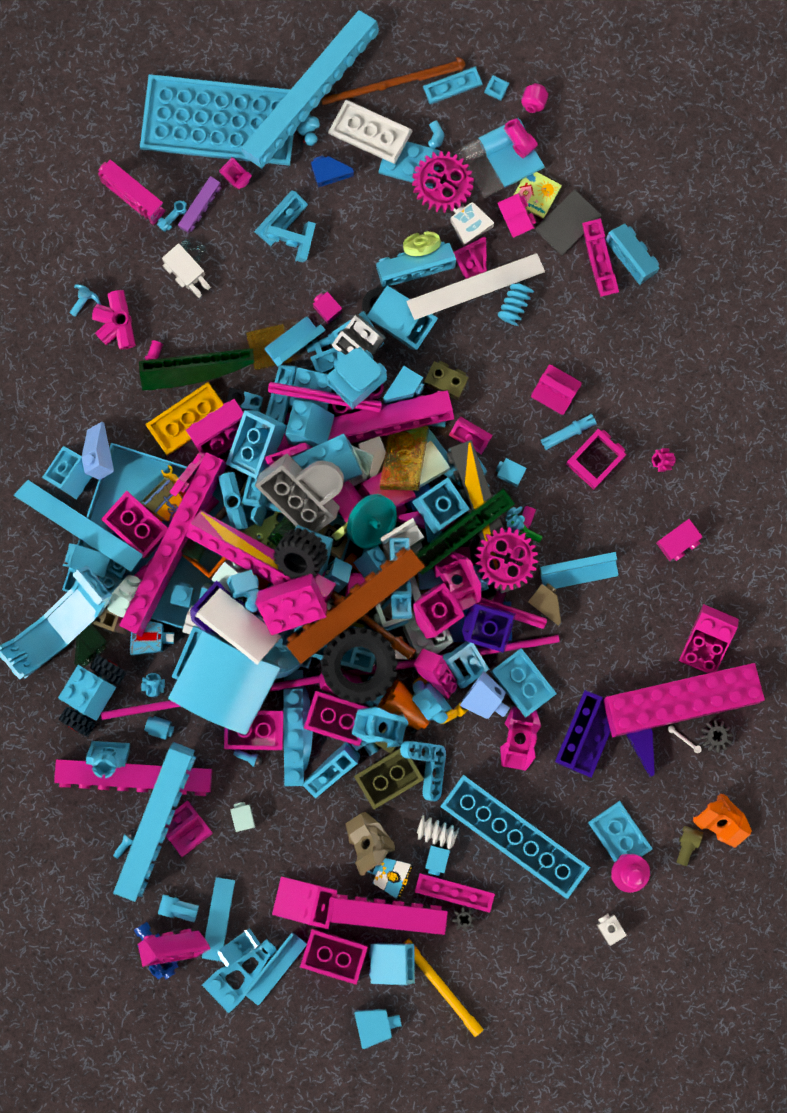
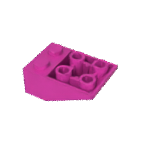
M703 604L679 661L706 673L716 672L738 628L739 619Z
M281 876L272 915L329 929L330 922L327 921L330 897L336 898L338 890Z

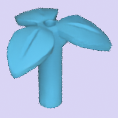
M80 284L74 286V288L79 289V299L70 311V314L76 317L90 298L101 305L98 296L90 291L89 288Z

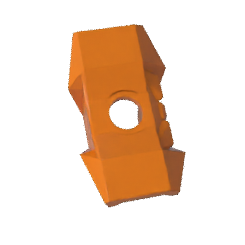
M719 794L717 801L709 803L708 807L699 816L693 818V822L701 830L705 828L716 833L717 840L734 848L752 832L745 814L724 794ZM722 819L727 820V823L724 826H719L717 824V822Z

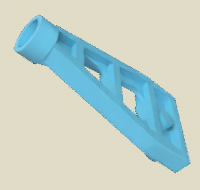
M266 939L260 946L245 956L243 955L241 959L230 967L225 965L217 970L202 986L230 1013L244 999L245 996L242 994L261 972L269 957L277 951L276 947ZM254 957L258 961V966L252 973H248L242 967V964L249 958ZM235 970H239L245 977L243 984L237 990L233 989L226 981V976Z

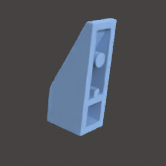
M100 422L87 430L82 452L85 474L99 480L114 472L104 422Z

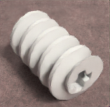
M422 815L417 830L418 839L420 840L425 836V842H428L432 838L433 845L439 840L440 847L447 843V849L450 850L454 845L459 828L454 832V825L447 829L445 822L440 827L439 820L432 824L431 817L425 822L424 815Z

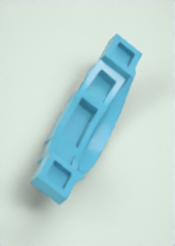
M296 670L294 673L284 677V681L303 678V670ZM305 686L284 689V786H303L304 771L307 769L310 758L313 732L304 729L311 707Z

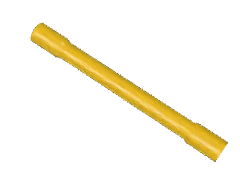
M407 939L404 943H413V942H412L410 939ZM414 945V962L463 1020L465 1026L474 1037L479 1035L484 1029L469 1014Z

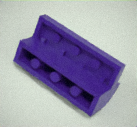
M584 690L555 760V763L590 778L594 774L611 732L603 697Z

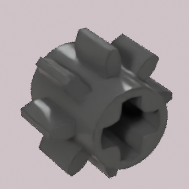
M462 907V912H454L457 915V919H453L452 922L458 923L456 926L457 930L460 927H464L466 932L468 926L474 928L471 922L476 917L470 916L472 913L471 909L465 912ZM467 914L469 922L467 924H460L461 920L459 917Z

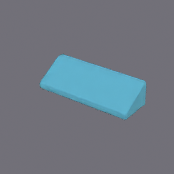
M291 190L254 232L272 246L274 241L269 240L267 236L263 235L265 227L271 225L286 230L308 204L297 192Z

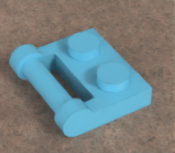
M467 641L451 653L443 655L446 664L457 679L456 683L459 688L467 687L479 678L483 671L486 673L490 670L476 646ZM456 659H460L468 675L463 676L455 663Z

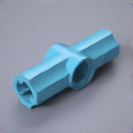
M228 472L218 476L230 526L239 531L248 529L235 472ZM234 497L237 498L238 504L235 507H230L229 500Z

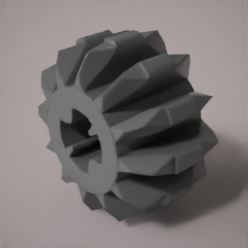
M713 720V726L707 722L706 726L708 729L701 728V731L706 733V735H701L700 739L706 738L707 741L703 742L702 745L707 746L710 744L708 751H712L715 746V751L718 753L720 752V747L723 750L727 749L724 743L729 745L732 743L727 737H732L733 733L727 734L726 732L731 727L723 728L724 721H721L718 726L717 720ZM714 731L715 733L719 732L721 734L719 736L720 740L718 742L717 739L713 740L712 738L714 736Z

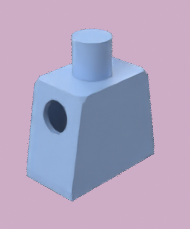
M484 671L465 694L460 704L463 708L486 719L494 711L504 717L510 707L502 703L506 694L505 690Z

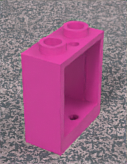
M599 429L566 463L593 490L626 456L624 453L625 449L619 443L614 444L610 440L611 436L605 430L600 431ZM598 437L618 457L596 479L576 459Z

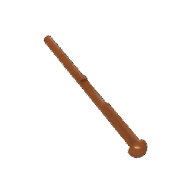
M456 57L455 62L323 97L321 102L322 105L377 90L382 91L388 87L418 79L421 81L457 70L461 72L465 68V61L460 57Z

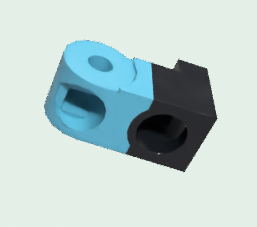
M230 387L226 402H230L235 399L242 410H257L260 412L263 397Z

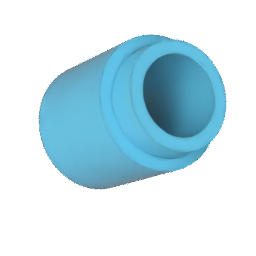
M149 716L144 731L148 732L149 735L166 740L167 737L172 736L174 726H172V721Z

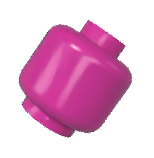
M541 84L529 85L524 91L521 103L530 113L540 112L545 108L548 92Z

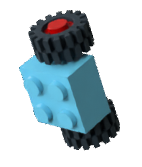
M99 655L95 657L89 668L102 676L98 677L77 665L58 697L78 710L76 712L66 706L58 720L87 737L91 734L96 723L86 718L85 715L97 721L116 689L115 686L106 680L109 679L120 685L127 673L115 663Z

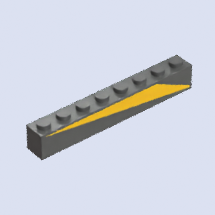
M472 440L450 447L448 449L449 453H447L449 463L453 464L456 470L453 471L455 480L460 482L462 487L460 489L461 497L468 503L470 510L467 513L492 497ZM500 517L475 534L476 537L480 536L481 540L487 541L486 534L493 537V530L499 534L500 528H503ZM498 541L496 543L498 551L503 552L505 550L504 542ZM490 552L492 556L504 559L505 564L507 562L516 564V561L508 558V554L501 556L495 552ZM492 559L489 562V566L491 569L496 570L499 567V563L497 560ZM514 566L508 568L509 576L514 577L517 574L516 568ZM501 585L495 589L500 594L510 591L508 585L505 590H502Z

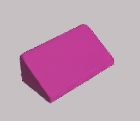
M461 416L449 436L461 443L472 440L475 451L481 455L493 436Z

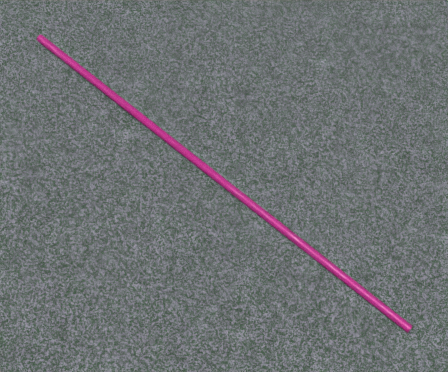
M554 635L508 643L505 651L558 643L559 636ZM486 647L477 648L481 656L499 653V651ZM416 659L398 662L396 670L414 667L413 664ZM373 666L371 673L359 669L347 671L358 676L374 674L377 666ZM320 675L273 683L270 691L319 683L318 677ZM170 700L101 712V717L104 720L181 706Z

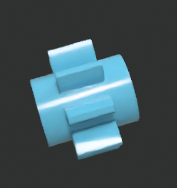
M150 673L146 678H142L141 691H146L147 696L157 697L160 695V692H164L165 679H161L159 674Z

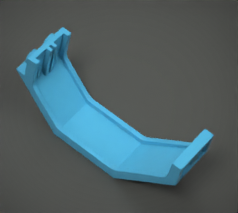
M88 566L78 569L73 574L76 578L73 587L40 619L12 640L0 645V658L7 663L13 674L19 679H26L60 653L103 613L112 595Z

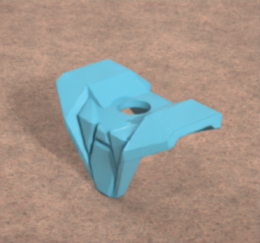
M378 707L359 709L356 714L352 734L367 743L383 741L387 742V748L398 747L403 743L408 721L402 713L395 715ZM382 722L387 726L384 733L379 732V725Z

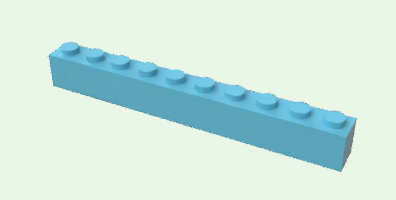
M360 10L357 11L241 147L245 158L260 168H263L272 160L273 155L284 146L288 137L295 133L299 124L304 122L311 110L318 106L322 97L330 92L333 84L342 78L343 73L348 67L353 65L356 57L365 51L367 44L376 38L379 29L375 19Z

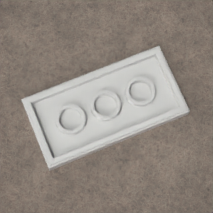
M345 100L329 130V134L393 164L396 163L412 133V129L348 100Z
M221 588L196 614V617L257 665L281 638L278 633L271 635L264 622Z

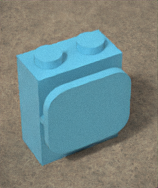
M361 347L350 351L337 363V367L326 376L327 384L352 409L387 380L386 368L381 363L377 364L373 360L372 354L368 350L364 351Z

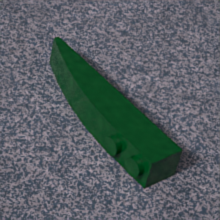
M253 348L139 361L142 391L201 383L235 372L254 363Z
M502 489L415 552V555L425 566L419 572L423 575L514 506L515 503L506 491Z

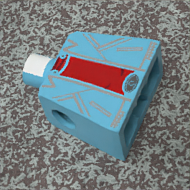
M149 621L142 637L131 632L130 655L163 652V644H174L175 633L164 632L163 624Z

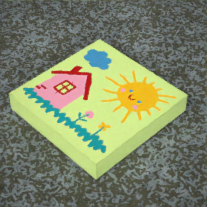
M535 172L521 180L514 195L518 193L521 196L524 195L529 204L526 207L527 211L544 219L562 185Z

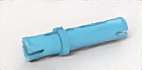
M589 414L579 421L574 420L571 425L541 439V443L544 445L545 450H548L576 434H582V431L597 425L593 415Z

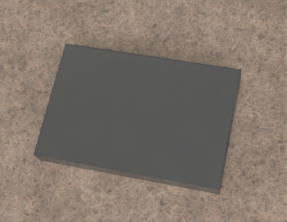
M574 189L535 231L563 256L584 235L582 223L599 219L602 215Z

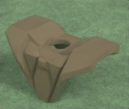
M367 812L359 814L346 823L349 843L354 845L357 853L355 864L360 875L364 876L370 869L381 865L387 853L395 850L394 842L390 839L382 825ZM366 839L370 840L368 848L363 844Z

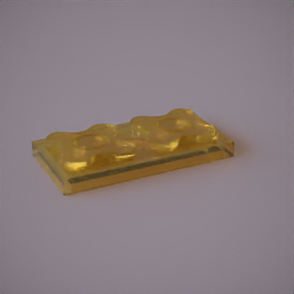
M428 426L389 434L380 481L381 490L419 491L429 433Z

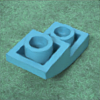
M110 559L104 578L101 577L99 581L112 594L122 582L127 569Z

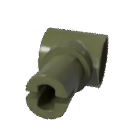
M684 826L682 829L684 831L683 835L679 838L682 847L676 863L687 866L693 850L698 848L701 843L703 832Z

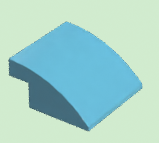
M204 630L168 699L206 720L246 735L282 667L266 657L257 665L227 640L210 630Z

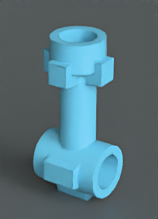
M176 201L174 203V210L165 219L161 217L158 220V227L164 232L169 231L172 228L170 224L179 215H185L187 212V203Z

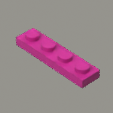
M421 873L419 874L415 892L489 913L495 893Z

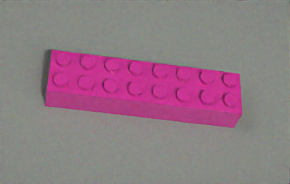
M755 663L612 695L603 699L612 737L755 705L765 701Z

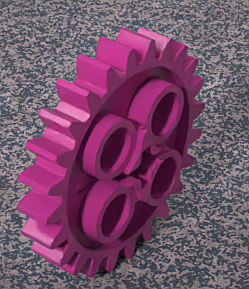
M440 151L439 156H436L433 152L432 158L426 155L425 162L420 160V167H415L417 173H413L412 178L416 180L412 182V186L417 187L414 188L413 192L419 193L417 200L424 199L422 205L429 203V210L435 206L436 212L439 211V208H442L443 212L446 213L447 207L453 211L454 205L460 208L461 202L466 203V197H470L471 193L469 191L473 190L471 183L474 181V178L470 177L472 171H466L469 164L462 165L463 158L459 161L456 160L457 154L452 158L450 157V152L446 156H443L442 151ZM441 167L443 172L438 173L434 168ZM457 175L460 180L454 181L451 176ZM432 183L435 188L429 189L425 184ZM449 191L452 194V196L445 197L443 195V192Z
M511 527L506 532H504L503 528H500L499 534L493 530V537L486 534L487 541H480L483 547L476 548L481 552L475 555L476 558L480 559L475 565H481L477 572H484L481 579L488 578V585L494 582L495 589L501 585L502 590H505L508 585L509 589L513 590L514 584L520 588V581L525 584L528 583L525 577L532 578L533 576L530 571H536V568L532 566V564L538 563L537 560L533 559V556L538 555V553L532 552V549L536 546H529L531 538L525 540L526 533L519 536V529L512 533ZM498 541H502L505 544L503 552L496 549ZM516 548H520L523 551L521 559L516 558L514 555ZM490 552H495L501 556L508 554L509 559L521 562L523 565L519 566L513 562L505 564L504 559L492 556ZM492 559L497 560L499 563V567L496 570L491 569L489 566V562ZM510 566H514L517 570V574L514 577L509 576L507 572Z

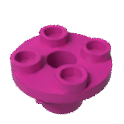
M622 854L614 863L611 872V879L620 890L628 893L641 890L647 884L650 877L648 863L644 858L636 854Z

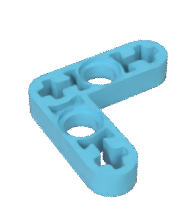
M415 741L403 742L400 752L404 758L426 761L423 797L428 801L439 800L443 785L446 758L445 748L442 745ZM423 747L425 748L424 756H422L421 752ZM414 748V752H409V749ZM434 768L436 769L435 777H433Z

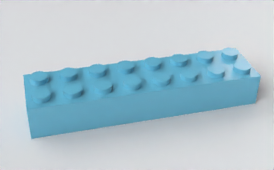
M175 742L171 744L113 894L134 902L137 897H142L148 883L144 880L149 879L155 865L151 862L156 861L162 847L158 844L163 843L168 828L165 826L166 824L170 825L175 810H172L173 806L177 807L182 792H179L180 788L184 789L189 774H186L187 770L191 771L196 756H193L195 750Z
M462 775L440 806L566 899L569 898L590 868L464 775Z

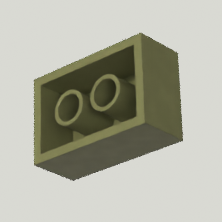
M400 749L354 776L373 809L378 808L424 780L413 760L404 758L401 755Z

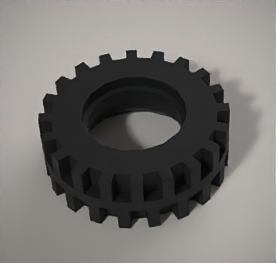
M361 627L349 628L337 635L324 648L323 658L321 659V672L327 686L340 698L353 703L374 701L379 696H383L386 693L385 691L393 685V679L397 675L396 665H398V661L395 657V650L391 647L390 642L380 633ZM354 647L369 649L376 659L377 668L374 675L363 683L349 681L341 671L343 655Z

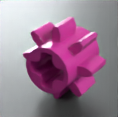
M669 448L655 450L656 453L652 456L653 467H658V472L672 470L676 460L674 453H669Z

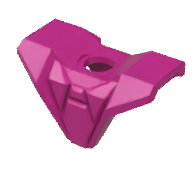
M453 551L433 566L435 577H440L462 611L481 602V582L474 571L473 563L466 556ZM455 575L461 576L463 582L456 585L452 582V577Z
M513 706L505 721L508 735L506 743L500 747L501 766L526 771L536 758L534 747L541 723L537 710L525 718L518 707ZM517 733L525 735L526 741L523 744L515 742L514 738Z

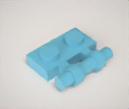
M333 333L328 334V337L319 341L316 339L312 341V344L306 346L308 353L314 350L317 355L310 357L316 372L326 373L334 369V359H337V352L339 351L334 347L324 352L321 349L326 345H332L336 339Z

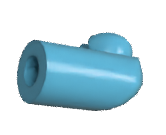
M438 121L429 124L434 134L432 139L429 140L428 145L433 149L442 145L445 136Z

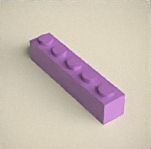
M211 176L209 177L179 222V228L187 233L195 229V223L201 220V214L207 211V205L209 202L212 203L215 193L220 191L221 183Z

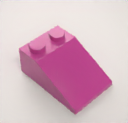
M259 711L246 735L224 727V749L282 750L283 711Z

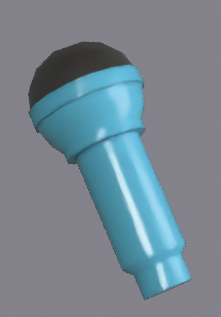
M235 750L233 753L237 758L248 761L253 767H258L262 763V757L259 754L251 755L241 750Z
M127 832L124 834L122 843L113 855L115 858L118 859L128 846L132 845L135 838L134 833Z

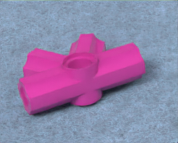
M124 290L112 291L107 294L110 307L96 304L94 307L92 320L105 323L95 334L105 345H108L117 337L120 350L133 348L136 346ZM124 315L126 317L125 322L118 324V318Z

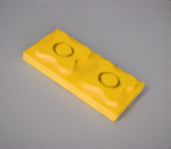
M207 382L145 425L165 454L169 456L191 441L186 429L193 423L205 418L209 413L222 407L224 403L210 383Z

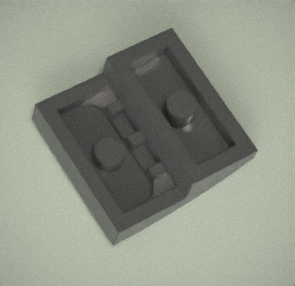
M356 314L347 327L339 333L332 346L345 355L353 349L361 347L364 351L368 350L373 356L386 337L359 314Z

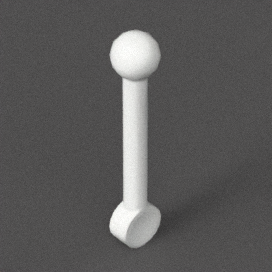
M674 726L668 727V732L674 733L694 749L695 753L701 752L700 746L690 742L676 731Z

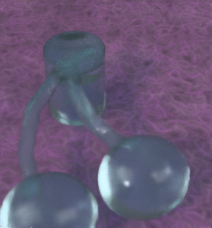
M184 239L180 244L186 252L187 249L196 250L198 254L202 255L206 251V247L202 244L198 245L197 248H189L190 242L188 239ZM196 255L194 260L200 262L201 257Z

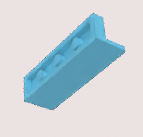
M616 552L539 568L542 583L544 585L549 583L555 589L619 575L616 565Z
M292 932L242 995H246L259 1006L306 947L307 943Z

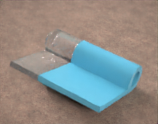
M505 124L459 147L458 153H456L458 160L463 158L464 164H469L468 171H472L471 176L474 178L484 198L544 168L535 149L525 158H521L513 149L514 144L504 130Z

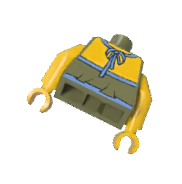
M168 465L170 472L164 473L161 470L164 479L140 501L161 522H169L174 517L186 493L180 491L176 497L170 493V490L179 478L176 474H173V469L170 465Z

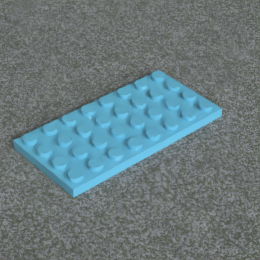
M149 74L140 150L230 159L232 157L235 160L250 161L244 157L241 147L290 90ZM294 134L288 137L280 150H277L269 164L290 166Z

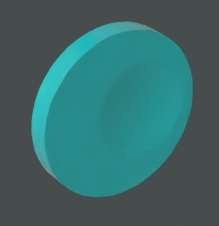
M372 494L359 501L353 508L347 523V533L350 540L364 549H371L382 544L380 538L393 531L396 524L397 510L395 504L381 494Z

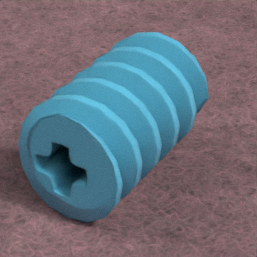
M516 283L510 285L512 291L507 292L509 298L504 299L505 304L501 306L502 311L498 312V316L507 323L519 326L515 320L522 319L518 313L524 314L525 311L521 309V306H528L524 299L530 300L531 297L527 293H533L534 291L523 284Z

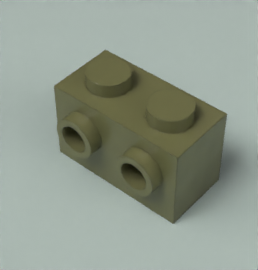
M434 361L424 381V385L437 391L448 390L449 397L459 400L468 381L466 373L459 369L454 371L448 368L449 365L442 361L438 363Z

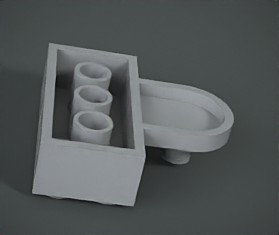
M286 453L259 473L255 486L296 527L299 525L318 532L337 517L340 506L332 498L341 491L344 476L337 465L328 461L314 462L303 470Z

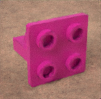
M548 365L531 394V398L564 415L582 383L558 368Z

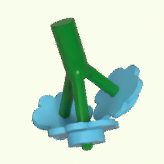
M522 506L517 509L516 507L509 509L506 513L505 521L507 522V527H511V532L514 533L516 529H519V536L526 533V537L540 543L542 536L527 529L523 524L525 517L522 515L518 516L522 511Z

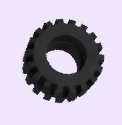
M301 528L291 529L283 536L275 548L273 554L274 562L278 565L277 568L282 570L285 576L288 575L292 580L308 574H312L315 578L328 558V550L325 549L326 545L321 542L322 539L317 537L314 532L310 533L307 529L301 530Z

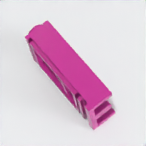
M109 160L107 163L104 162L100 166L98 175L101 182L139 214L144 215L145 219L149 218L150 223L155 225L166 212L161 207L163 202L112 160Z

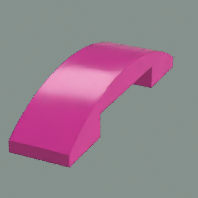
M601 218L582 223L586 247L600 297L619 293L605 242Z

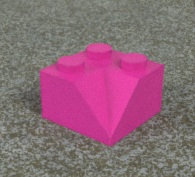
M445 583L434 586L421 595L413 604L416 623L426 639L436 637L465 616Z

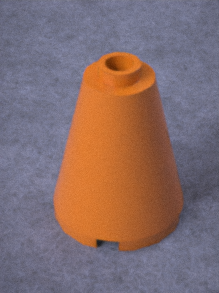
M399 680L394 681L376 707L395 715L402 713L408 721L407 726L417 730L425 729L430 720H427L412 699V693Z

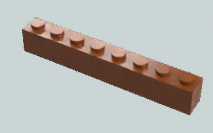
M405 547L401 548L395 553L396 557L390 561L388 559L380 565L381 569L376 573L372 571L364 578L366 581L361 585L357 583L349 589L350 593L347 596L343 597L342 595L333 602L335 605L330 609L327 608L326 618L304 624L302 631L298 634L294 632L287 638L286 646L300 664L425 568L410 547L407 549Z

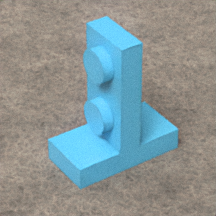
M309 221L305 223L302 235L268 225L265 227L263 235L274 242L281 240L286 242L288 246H299L295 260L304 262L308 257L316 223Z

